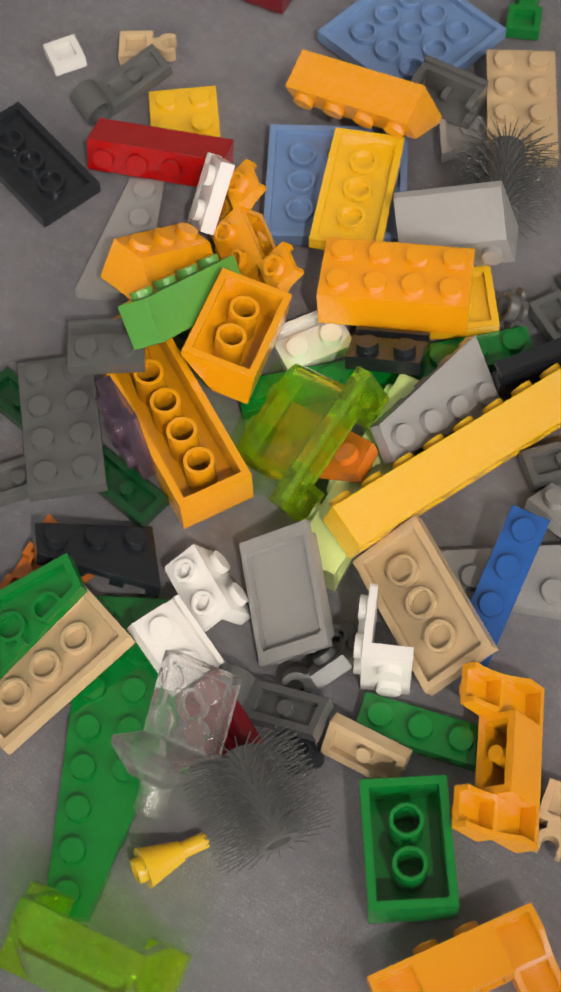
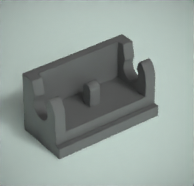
M425 56L423 63L411 79V82L426 87L442 119L468 130L470 128L468 126L472 125L486 105L488 80L432 56Z

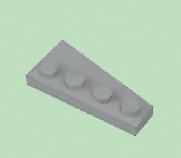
M141 178L129 179L74 289L76 299L124 302L130 300L100 276L114 238L160 227L166 190L164 181Z

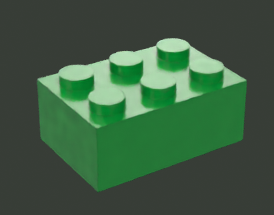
M447 775L359 779V807L368 924L456 919L460 905Z

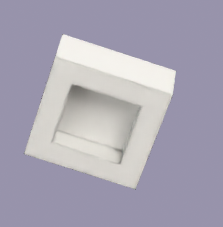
M74 34L43 44L45 56L56 77L87 66L86 57Z

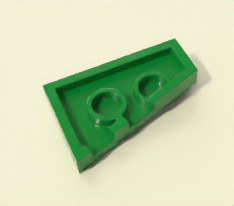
M68 553L0 590V679L87 593L75 562Z

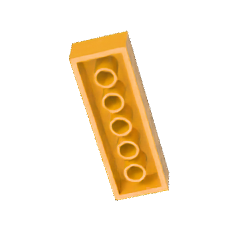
M120 314V315H118V316H116V317H113V318H111V319L122 318V317H121V314ZM173 338L163 343L146 347V372L99 374L164 494L168 496L169 503L184 529L254 497L250 470L187 362L182 357Z

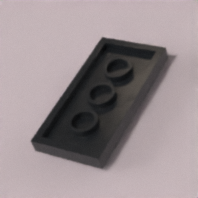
M19 101L0 112V182L44 228L101 192L100 182Z

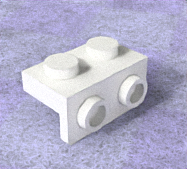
M193 544L165 566V571L178 595L204 632L221 620L238 625L244 624L251 618L250 610L246 605L249 600L242 587L233 582L227 572L230 570L229 563L220 552L216 550L213 552Z

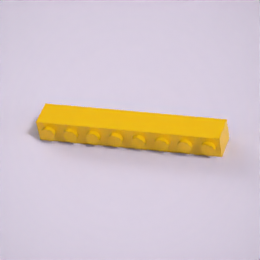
M559 363L545 370L539 376L541 380L537 383L532 384L528 380L512 391L511 395L513 397L504 402L501 398H498L482 410L484 415L476 420L472 416L466 417L452 428L454 433L444 438L442 434L433 437L422 446L424 451L415 457L411 452L405 454L392 464L393 470L383 475L381 471L372 474L360 484L362 489L354 494L346 490L329 502L331 509L323 518V522L348 558L355 557L382 540L414 515L419 517L515 457L520 451L526 450L561 428V366Z

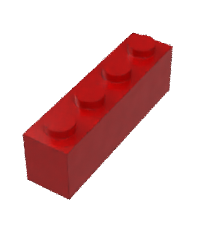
M99 118L87 138L88 169L197 187L208 152L220 155L233 164L234 139Z

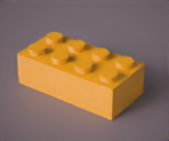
M327 237L317 289L318 323L466 335L473 283L475 249Z

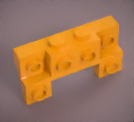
M245 159L232 173L214 235H211L215 243V252L218 253L220 258L234 255L241 275L289 292L293 284L304 274V271L296 266L291 251L294 249L293 246L284 241L276 246L263 215L251 210L267 188L259 182L255 174L256 163Z
M475 661L462 665V680L459 685L460 704L479 715L475 787L469 783L454 785V799L451 806L452 829L476 842L492 840L514 853L538 851L545 688L532 679L506 675L491 670Z
M531 902L480 926L476 920L468 922L453 931V938L438 944L436 939L428 940L412 950L413 956L371 974L366 979L370 992H489L511 981L517 992H561V971L551 950L544 926Z

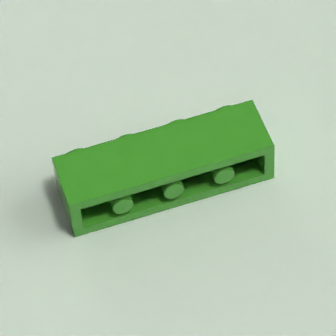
M218 253L205 256L197 260L199 267L194 263L176 270V278L174 274L153 281L154 289L152 285H148L130 292L131 300L117 307L134 350L163 343L193 327L222 267L241 274L235 256L231 255L219 259Z

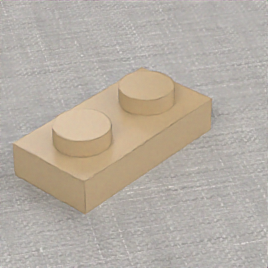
M338 712L330 720L320 750L324 755L371 779L403 777L413 751Z

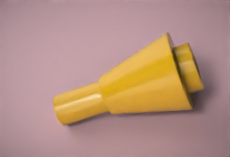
M202 831L180 842L173 841L134 848V858L129 860V864L136 881L139 884L145 882L152 889L185 862L186 858L210 847V844H208L209 840H205L206 834H202L204 833Z

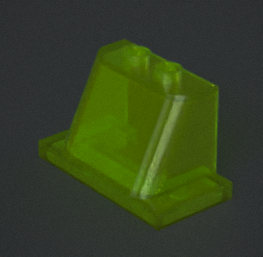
M297 363L286 371L279 383H275L270 388L265 404L258 414L253 415L247 422L245 433L236 448L249 470L276 486L268 500L294 522L308 520L314 505L317 502L320 503L325 496L314 484L355 423L369 430L390 398L373 375L360 366L356 367L344 385Z
M37 880L30 882L25 896H21L11 919L10 931L0 952V968L49 992L179 991L192 960V954L154 936L148 939L144 950L138 951L68 917L75 898Z

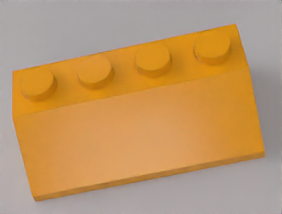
M302 49L285 85L294 98L293 102L301 108L312 110L315 107L323 110L324 113L335 119H342V116L353 119L356 124L367 129L376 126L382 128L387 134L395 138L407 136L417 139L439 124L442 119L439 110L424 85Z

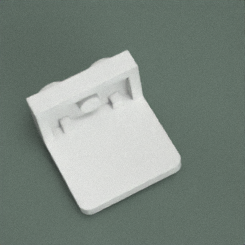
M370 583L369 595L360 596L358 633L355 636L353 674L361 675L360 689L376 691L377 694L385 697H398L401 694L409 695L414 647L374 643L379 584Z

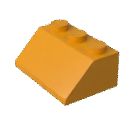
M183 222L114 238L100 277L131 300L129 293L148 285H152L154 289L153 281L171 274H174L176 278V270L194 263L199 267L198 259L213 254L210 241L201 236L194 226Z
M222 267L181 350L182 357L212 391L248 404L284 326L293 294Z

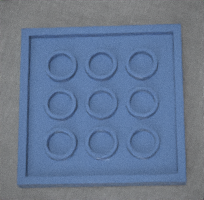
M357 0L317 31V40L347 63L411 81L426 55L466 70L484 56L487 49L494 48L506 36L505 27L466 0Z
M270 124L266 174L267 190L265 191L263 217L275 244H280L284 241L291 245H309L310 231L335 127L387 134L382 128L376 126L367 129L361 126ZM403 136L405 137V145L395 192L407 191V136ZM392 202L385 242H398L394 202Z

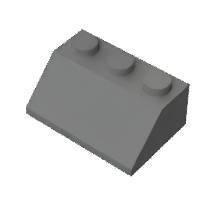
M502 180L394 193L393 202L399 243L475 249L474 265H498L500 263L515 262L519 226Z

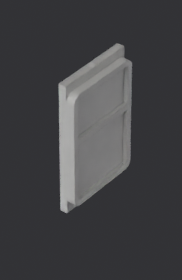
M305 519L239 543L259 667L265 668L274 664H281L284 661L333 646L334 628L316 534L312 532L310 521Z

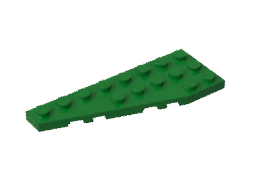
M95 596L131 637L132 635L127 628L132 623L171 600ZM137 643L133 644L75 696L71 702L43 911L45 920L90 921L111 876L110 871L118 853L128 839L130 827L137 812H140L167 754L166 749L184 717V713L178 703L199 684V681H197L174 697Z

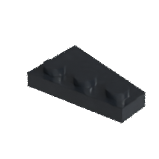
M34 523L33 545L35 564L44 566L68 553L73 558L81 577L88 573L110 579L109 585L123 588L124 584H129L145 589V595L159 597L161 584L152 526Z

